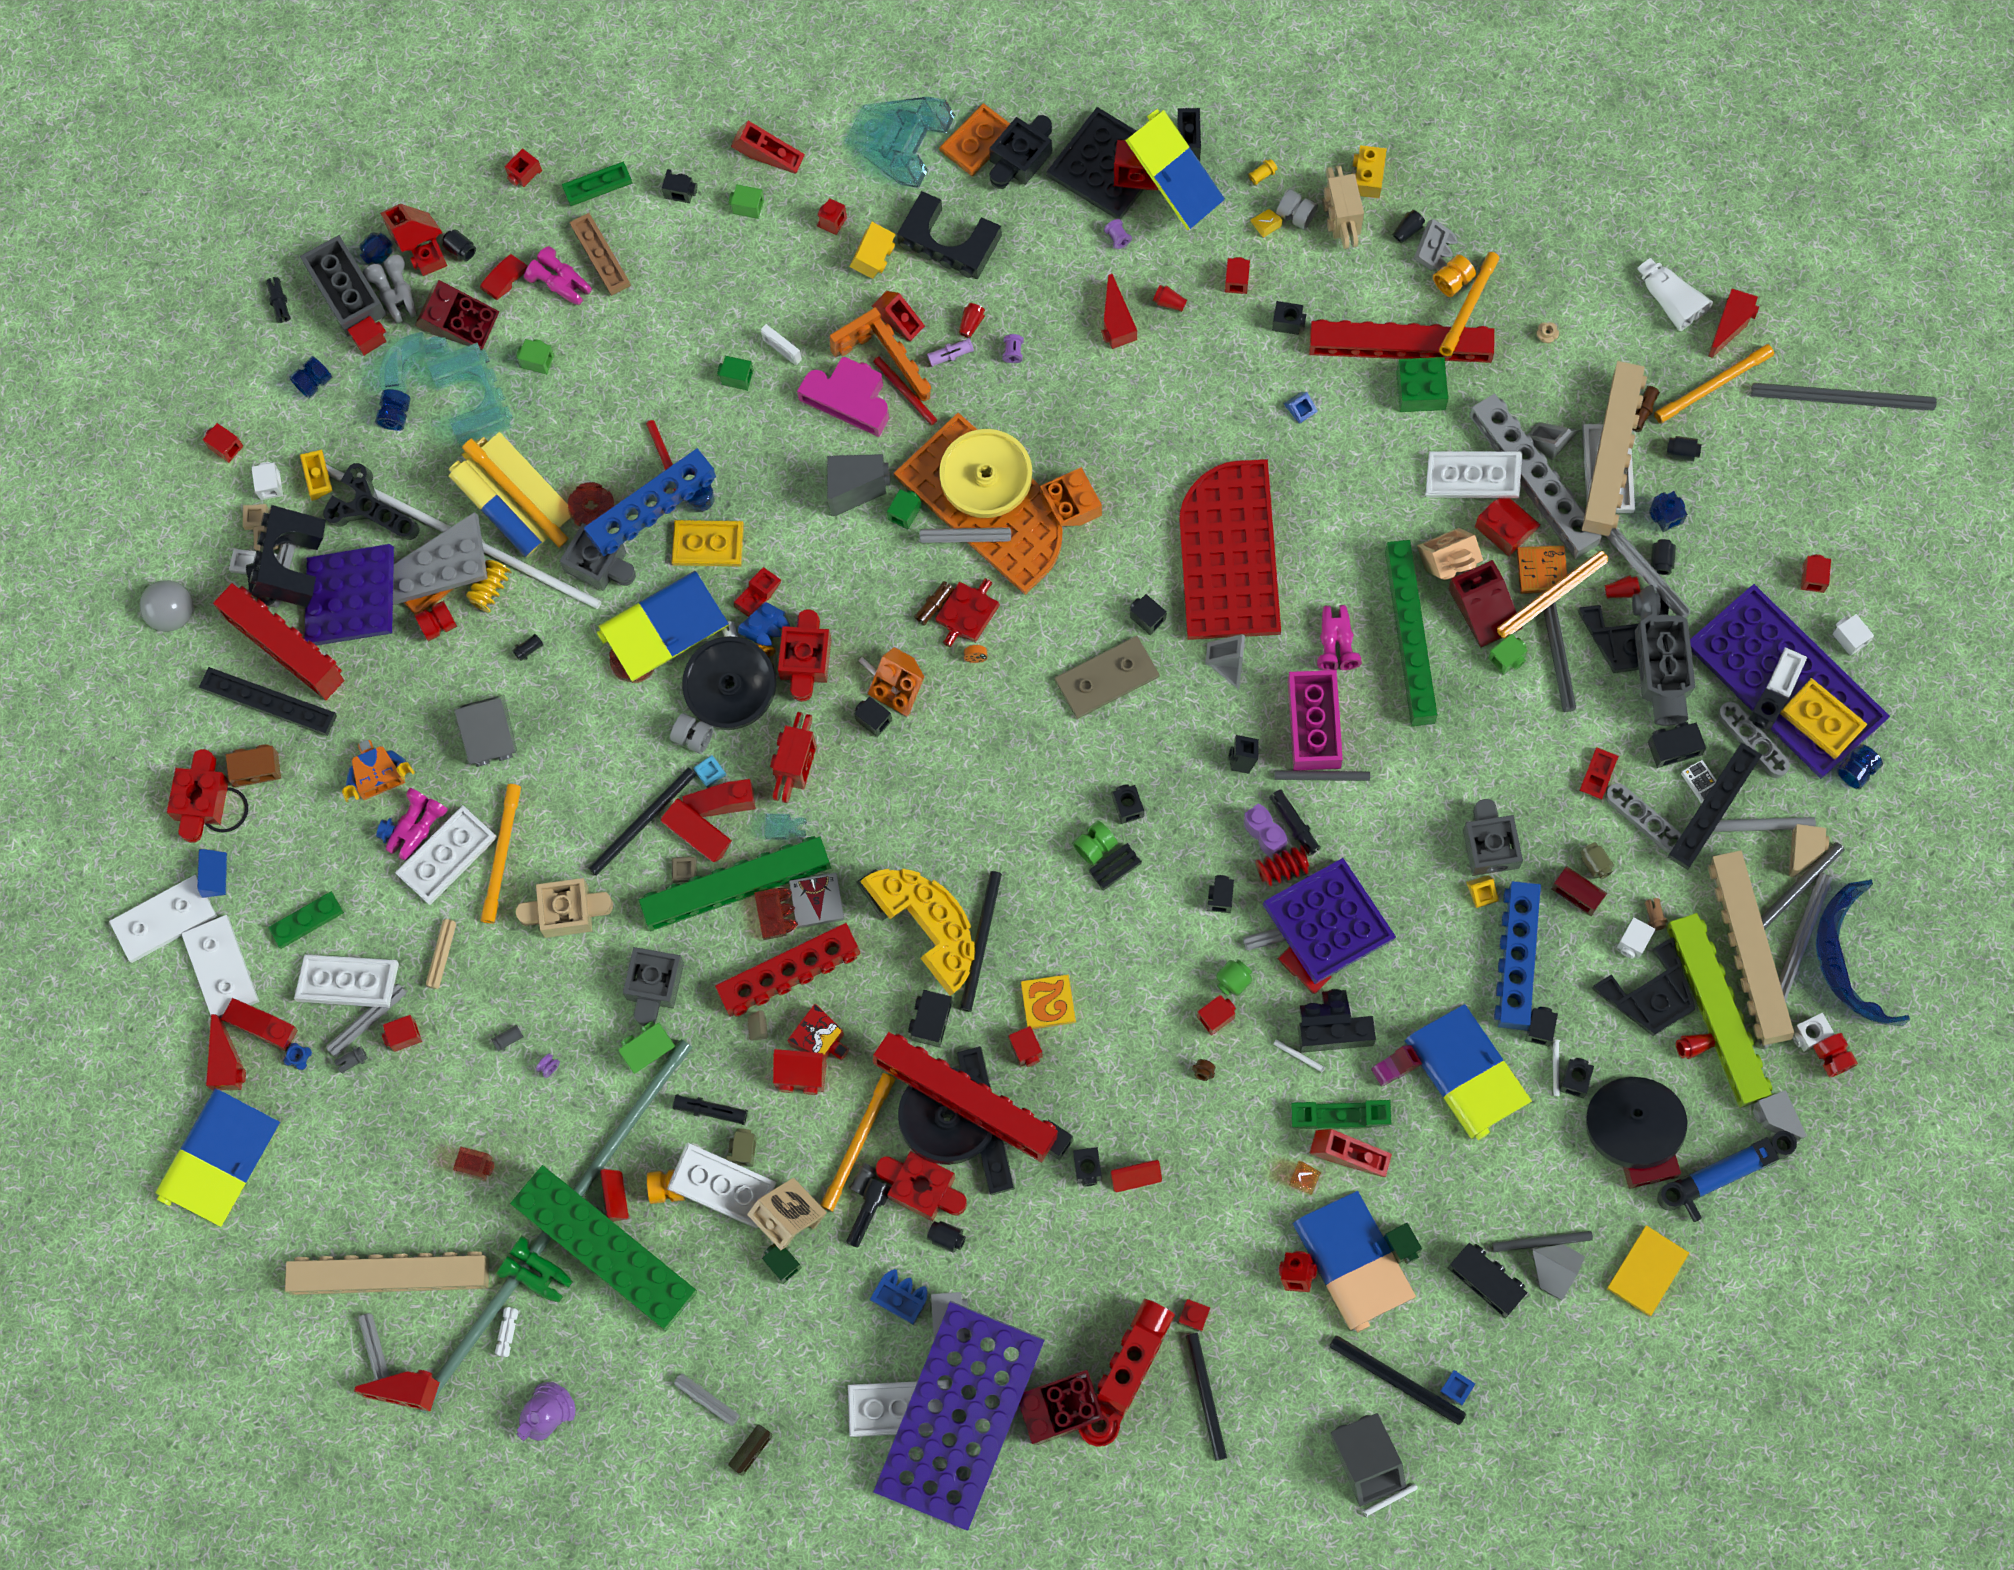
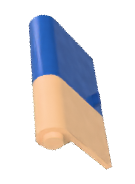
M1358 1191L1319 1208L1292 1223L1308 1254H1310L1313 1263L1317 1265V1270L1350 1331L1355 1329L1359 1333L1370 1327L1369 1321L1416 1297Z

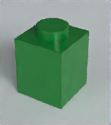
M725 355L724 361L719 364L717 371L721 384L748 391L754 372L752 361Z
M900 489L887 510L888 520L908 530L921 509L919 496L908 490L906 492Z

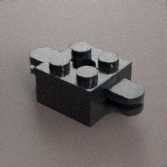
M1038 115L1030 125L1016 116L989 148L990 162L995 165L991 169L989 176L990 182L995 188L1004 189L1013 178L1026 185L1052 154V140L1048 137L1052 133V122L1047 116Z

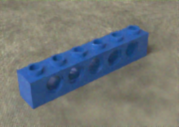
M696 448L585 526L584 530L587 537L603 557L614 553L622 543L634 539L645 527L654 525L659 517L671 513L676 508V505L683 500L691 499L700 488L709 486L716 478L714 468L699 449ZM688 475H694V478L691 480L684 479ZM669 488L676 489L673 493H665ZM651 501L657 502L656 505L652 507L647 506V504ZM638 515L636 519L628 520L629 516ZM612 528H619L616 533H609Z
M1512 881L1509 889L1505 888L1503 902L1508 903L1507 912L1503 911L1502 926H1506L1505 935H1501L1500 949L1504 950L1503 958H1499L1498 973H1502L1501 982H1497L1496 996H1500V1004L1495 1006L1494 1020H1498V1028L1527 1031L1530 1027L1541 884ZM1523 905L1527 912L1519 913L1515 910L1514 906ZM1521 928L1525 935L1518 937L1513 933V929ZM1511 952H1520L1523 959L1515 960L1511 956ZM1509 975H1518L1521 983H1512ZM1507 999H1517L1519 1002V1006L1511 1007L1508 1004Z

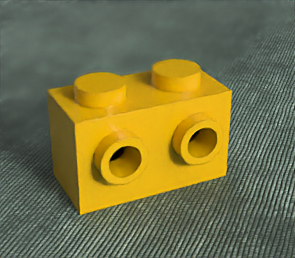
M1360 145L1359 154L1354 153L1352 167H1357L1356 173L1352 174H1355L1360 196L1380 199L1387 148Z
M871 222L849 267L874 279L877 273L882 274L887 265V261L884 259L886 255L890 256L895 247V243L892 241L896 234Z

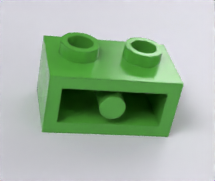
M651 1021L641 1028L643 1032L636 1038L630 1035L620 1042L622 1047L618 1051L634 1074L676 1046L660 1022L654 1024Z

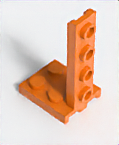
M876 307L830 335V351L836 358L840 354L841 356L847 355L852 351V347L858 343L861 345L865 344L872 338L873 334H876L919 399L923 402L930 399L931 385L926 378L922 379L920 377L917 364L914 360L907 358L905 355L907 351L900 341L897 343L894 339V332L888 323L884 324L881 320V314Z

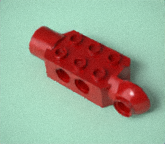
M1143 1299L1130 1325L1133 1329H1127L1121 1340V1346H1123L1121 1352L1116 1351L1109 1363V1368L1112 1369L1109 1375L1104 1374L1098 1384L1097 1391L1100 1393H1096V1397L1106 1429L1101 1433H1097L1092 1429V1424L1079 1429L1082 1439L1089 1445L1096 1447L1106 1446L1112 1443L1118 1436L1120 1423L1127 1413L1175 1317L1173 1312L1154 1301ZM1131 1352H1137L1141 1358L1138 1361H1131L1127 1355ZM1120 1374H1124L1129 1378V1381L1126 1384H1120L1115 1378Z

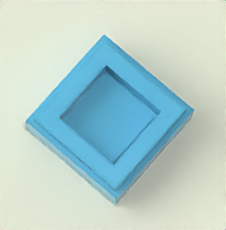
M713 755L693 768L706 788L726 776L725 771Z

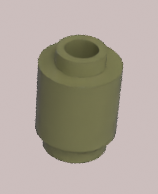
M1594 842L1580 851L1582 855L1581 860L1594 878L1604 879L1612 874L1614 864L1602 846H1598Z

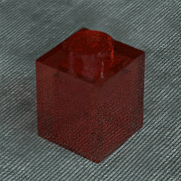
M460 1146L453 1170L459 1175L486 1182L487 1175L491 1176L493 1172L494 1162L488 1153Z

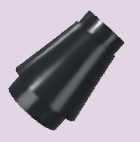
M1412 209L1405 214L1392 234L1393 237L1400 243H1403L1423 228L1425 219L1419 212Z

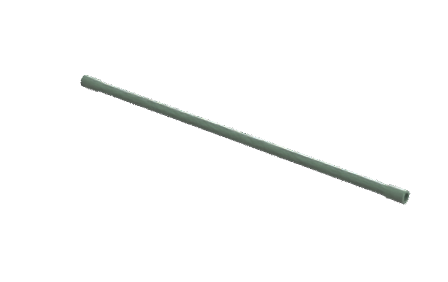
M681 1039L672 1050L662 1068L573 1188L579 1195L583 1196L674 1070L683 1062L693 1048L690 1044ZM542 1231L529 1248L530 1252L534 1251L539 1256L552 1238ZM520 1260V1262L518 1263L520 1266H524L528 1270L531 1268L528 1265H526L525 1262L522 1260ZM509 1275L434 1378L440 1382L434 1401L520 1283L515 1279V1276Z

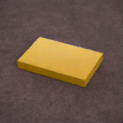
M674 520L672 566L741 567L743 521Z
M1812 678L1780 712L1784 718L1834 759L1867 726L1866 722Z
M1646 1225L1608 1285L1607 1290L1650 1317L1688 1257L1689 1252Z

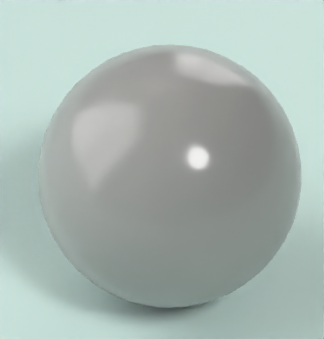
M161 580L151 584L143 592L140 599V612L144 621L153 629L162 632L175 631L189 621L193 613V600L189 591L183 585L171 580Z

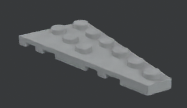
M475 512L394 564L393 605L488 579L479 517Z

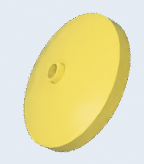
M994 429L974 430L957 438L945 451L940 463L941 487L949 502L965 514L979 518L1001 516L1015 509L1028 494L1032 483L1031 460L1024 446L1013 436Z

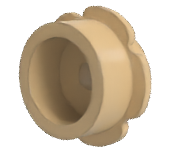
M1543 322L1538 326L1537 337L1541 342L1551 343L1558 338L1559 330H1557V326L1554 323Z

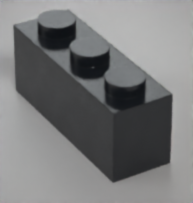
M1373 1016L1351 1018V1023L1302 1026V1023H1299L1298 1027L1301 1053L1374 1046L1376 1041Z
M1469 1242L1447 1269L1506 1319L1528 1293L1524 1290L1525 1285L1515 1277L1511 1279L1504 1273L1506 1269L1495 1260L1493 1262L1485 1256L1486 1252L1477 1244L1472 1245Z

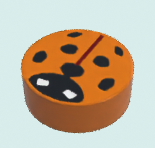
M970 645L964 649V659L967 662H984L988 658L987 648L982 645Z

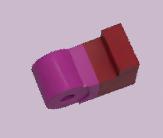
M1406 1045L1397 1049L1395 1053L1376 1064L1371 1070L1382 1087L1403 1077L1422 1065L1413 1047Z

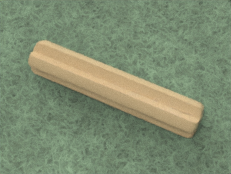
M444 919L442 921L426 980V986L429 988L438 989L440 987L456 928V922L453 920Z

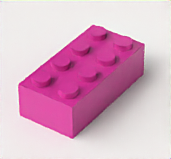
M1337 670L1289 672L1288 697L1293 771L1341 769L1343 755Z

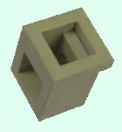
M737 1129L734 1139L730 1138L728 1152L732 1153V1156L727 1155L726 1160L739 1166L753 1167L757 1138L754 1133H751V1130Z

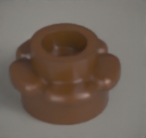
M1199 1059L1196 1065L1192 1066L1197 1079L1208 1081V1079L1214 1078L1216 1067L1212 1062Z

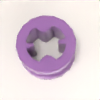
M549 1053L539 1062L536 1071L543 1072V1076L548 1078L558 1068L560 1061L558 1059L553 1060V1055Z

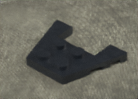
M1660 597L1659 615H1668L1669 606ZM1601 605L1580 607L1578 610L1579 615L1612 672L1620 673L1639 670L1635 630L1639 623L1605 627Z
M1672 937L1652 950L1666 969L1662 974L1628 995L1624 993L1612 974L1592 987L1596 993L1652 1036L1657 1035L1695 1010L1687 980H1685L1681 968L1682 964L1675 949V941Z

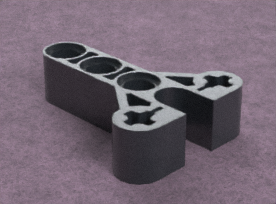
M360 463L350 465L341 482L355 490V499L347 503L332 495L323 511L325 520L341 527L350 521L370 519L406 540L415 539L420 531L419 525L414 520L379 501L372 484V471ZM359 472L363 474L361 478L357 477ZM371 501V508L368 511H364V504ZM335 512L340 514L338 518L334 516ZM387 512H390V513H391V518H390V520L387 521V522H384V521H383V516H384V514L387 513ZM406 523H410V530L407 533H403V526Z

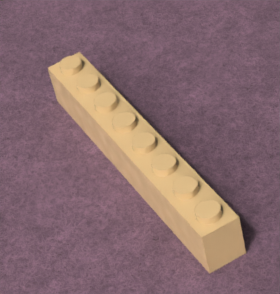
M1617 361L1581 531L1609 536L1612 528H1617L1619 515L1615 513L1616 508H1621L1623 495L1619 493L1620 488H1625L1627 475L1623 473L1624 468H1629L1631 455L1627 453L1628 448L1632 449L1634 445L1635 435L1631 434L1632 428L1636 429L1639 421V415H1635L1636 409L1641 408L1643 396L1639 395L1640 389L1644 390L1647 376H1643L1645 366Z
M1742 850L1713 856L1711 865L1708 866L1709 874L1712 880H1716L1717 888H1715V895L1718 902L1722 901L1724 910H1721L1723 923L1728 924L1730 933H1727L1730 947H1735L1737 955L1734 956L1736 968L1742 971L1741 987L1744 993L1748 992L1750 1001H1747V1007L1750 1016L1754 1015L1755 1036L1757 1039L1761 1038L1763 1046L1792 1040L1794 1035L1793 1026Z
M477 1251L467 1252V1256H458V1253L445 1252L442 1253V1257H433L431 1253H419L418 1257L408 1258V1254H394L393 1258H384L383 1255H369L368 1259H359V1256L348 1255L344 1256V1260H334L332 1256H321L319 1261H310L308 1257H295L294 1261L286 1262L285 1292L290 1295L488 1289L489 1258L482 1255V1252Z

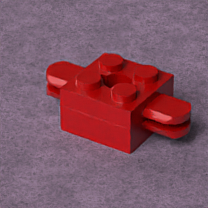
M810 609L799 613L797 627L782 626L778 673L780 680L791 681V695L796 701L800 702L811 698L814 682L827 683L831 649L829 629H819V616L814 610Z
M797 712L793 727L785 725L784 732H780L778 735L777 746H779L777 754H773L770 768H773V775L776 779L773 791V800L779 801L782 794V802L788 803L793 788L805 789L817 748L814 734L810 731L812 724V715L806 714L803 722V713Z
M206 749L194 752L190 769L175 768L166 812L174 821H180L178 834L189 843H195L201 839L205 823L221 825L229 780L222 772L215 771L216 757Z
M912 1151L909 1152L904 1163L890 1156H884L877 1162L876 1172L878 1177L892 1185L887 1194L889 1200L932 1222L939 1209L953 1216H959L966 1210V1196L951 1187L955 1180L954 1172L936 1163L927 1161Z

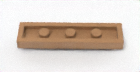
M590 213L569 222L610 295L612 296L630 287L631 284Z

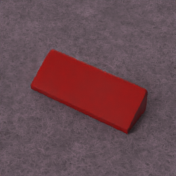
M679 798L673 802L660 820L712 862L722 859L732 842L729 837Z

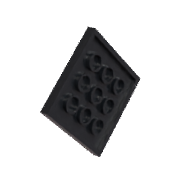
M1096 107L1046 171V176L1115 219L1121 220L1144 189L1114 186V162L1117 140L1128 139L1137 130Z

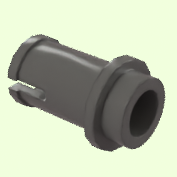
M516 1024L499 1035L494 1034L495 1037L491 1040L499 1052L502 1049L505 1051L507 1046L524 1038Z
M361 1046L358 1048L353 1047V1051L336 1059L335 1064L340 1066L338 1070L343 1074L359 1063L364 1064V1060L368 1059V1056Z
M866 1163L858 1167L860 1170L851 1186H849V1189L861 1196L869 1179L876 1177V1169Z

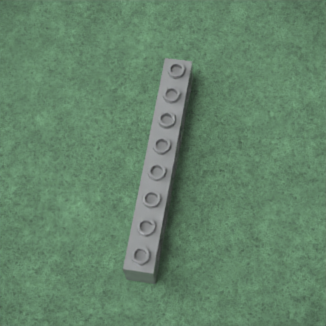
M1494 393L1471 408L1470 418L1495 451L1522 452V455L1528 457L1527 460L1522 459L1520 485L1576 560L1597 547L1602 538L1600 534L1586 531L1575 532L1572 527L1577 526L1582 530L1585 509L1582 506H1578L1574 501L1573 493L1570 489L1563 486L1559 474L1555 470H1551L1544 454L1537 451L1532 438L1528 434L1525 435L1522 431L1520 422L1508 412L1504 400L1499 399ZM1493 419H1498V420H1500L1502 423H1501V424H1496V423H1494L1492 420H1493ZM1505 437H1512L1515 441L1509 442ZM1537 472L1542 477L1536 478L1531 473ZM1545 491H1553L1555 495L1549 496L1545 493ZM1564 508L1568 511V514H1562L1558 509Z

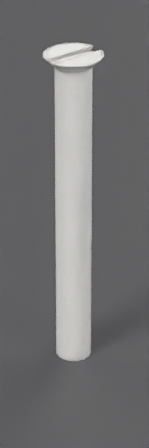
M861 657L859 662L875 676L877 670ZM894 686L892 687L891 691L896 697L901 691H898Z
M1275 1040L1273 1045L1317 1069L1321 1074L1323 1073L1326 1066L1318 1064L1279 1040Z
M1557 1039L1553 1040V1096H1560L1559 1042L1561 1040Z
M1414 1483L1370 1508L1363 1509V1512L1368 1518L1370 1514L1414 1492L1418 1488Z

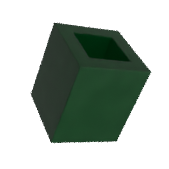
M1408 1222L1385 1234L1384 1239L1398 1264L1404 1261L1407 1265L1419 1258L1418 1253L1421 1252L1422 1247Z
M772 1244L764 1251L763 1261L782 1284L802 1269L799 1262L786 1247L780 1250L775 1244Z

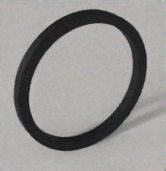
M227 787V791H233L243 799L245 811L242 819L235 826L228 829H218L205 823L211 830L221 833L230 832L237 829L245 821L248 815V802L246 797L235 788Z

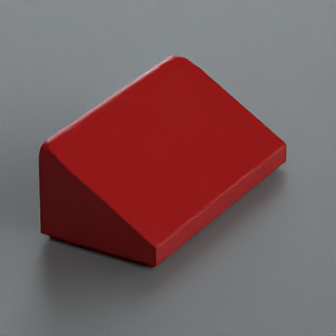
M1159 1160L1111 1170L1110 1175L1116 1193L1162 1182Z
M602 1169L600 1175L606 1217L613 1222L626 1220L629 1215L623 1173L619 1170Z

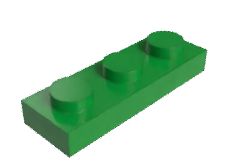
M623 161L563 183L562 187L571 207L633 183Z
M330 891L268 928L278 947L282 949L340 916L344 911L334 893Z

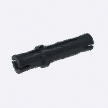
M1280 789L1274 792L1275 796L1270 795L1269 799L1278 809L1292 830V836L1295 840L1298 839L1307 855L1311 856L1319 851L1321 846L1310 833L1311 828L1309 825L1304 824L1283 793V790Z
M676 1094L673 1102L674 1110L694 1113L693 1115L696 1117L703 1115L745 1125L748 1110L746 1109L743 1110L703 1101L701 1097L694 1099Z

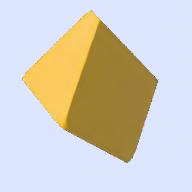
M322 449L300 454L311 500H317L332 492Z

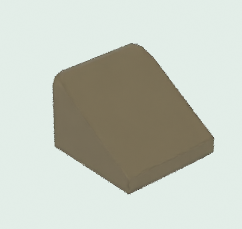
M759 1010L748 1017L749 1039L751 1041L768 1038L766 1015L763 1010Z

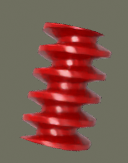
M1300 845L1299 851L1296 847H1292L1290 854L1288 851L1283 850L1281 857L1275 853L1272 860L1266 856L1263 863L1259 859L1255 860L1261 881L1266 882L1269 887H1272V879L1274 878L1280 884L1281 876L1283 875L1289 881L1290 873L1292 872L1298 878L1300 869L1306 875L1308 874L1309 863L1302 845Z

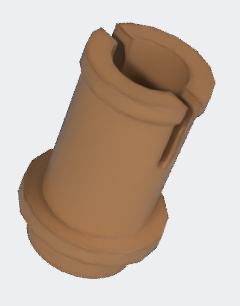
M1653 898L1655 906L1653 908L1651 899L1645 901L1650 920L1648 925L1655 928V931L1666 928L1668 920L1664 918L1661 901L1659 898Z

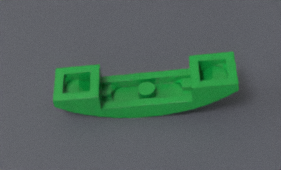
M1366 1100L1363 1103H1291L1292 1128L1360 1129L1392 1125L1391 1100Z

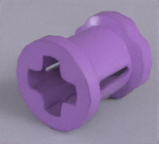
M1120 219L1109 222L1104 228V232L1109 234L1113 240L1115 249L1127 246L1132 240L1131 235L1127 234L1122 227L1123 222Z
M1017 334L1004 336L1006 346L1003 361L1007 363L1022 362L1021 345L1024 343V338Z

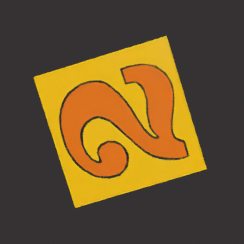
M1069 974L1021 981L1027 1027L1031 1026L1032 1029L1076 1023Z

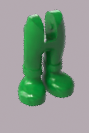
M522 1235L509 1254L524 1261L526 1265L535 1269L541 1276L539 1277L524 1266H520L509 1256L506 1257L496 1273L499 1278H505L508 1275L515 1276L517 1281H521L536 1294L558 1303L563 1296L555 1289L548 1287L553 1278L559 1284L565 1285L568 1288L573 1283L571 1278L561 1268L538 1256L534 1251L531 1253L528 1249V1240Z

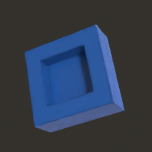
M1453 1370L1440 1393L1462 1406L1475 1383Z

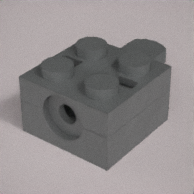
M582 523L559 561L563 571L602 591L605 590L610 580L624 586L632 584L635 580L636 572L632 564L623 560L627 554L623 543L617 551L603 557L587 537L584 527L587 525Z
M1490 799L1479 800L1473 810L1475 821L1466 822L1463 829L1472 876L1520 869L1523 857L1514 815L1498 817L1494 801Z
M633 947L623 995L626 1000L636 1002L633 1015L640 1025L645 1026L651 1021L655 1024L660 1006L674 1009L684 967L681 955Z

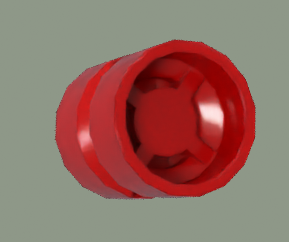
M444 600L433 605L432 611L424 610L414 615L428 642L440 636V631L447 633L457 627Z
M1842 1033L1830 1036L1813 1046L1818 1058L1825 1061L1823 1067L1829 1078L1858 1065L1852 1051H1847L1848 1043Z

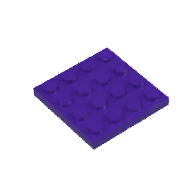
M385 544L307 557L306 574L316 577L313 596L308 606L305 607L304 639L307 642L310 640L317 646L392 634L394 546Z
M1344 858L1270 897L1262 904L1314 984L1319 983L1396 938Z

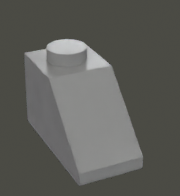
M1786 1090L1761 1099L1754 1105L1753 1113L1758 1123H1762L1765 1129L1774 1133L1788 1131L1795 1136L1797 1142L1802 1141L1807 1136Z

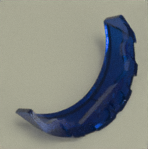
M1870 879L1848 883L1830 900L1819 921L1816 935L1817 958L1820 961L1821 972L1834 994L1857 1014L1877 1023L1904 1026L1910 1020L1909 1015L1899 1017L1887 1016L1878 1004L1864 1002L1851 987L1839 942L1840 929L1851 905L1860 895L1870 889L1873 881Z

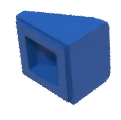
M1300 392L1284 403L1285 407L1299 424L1318 412L1308 392Z

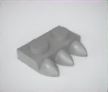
M1435 219L1429 220L1415 253L1414 260L1429 270L1443 268L1447 264L1442 257L1453 256L1447 244L1458 243L1455 234Z

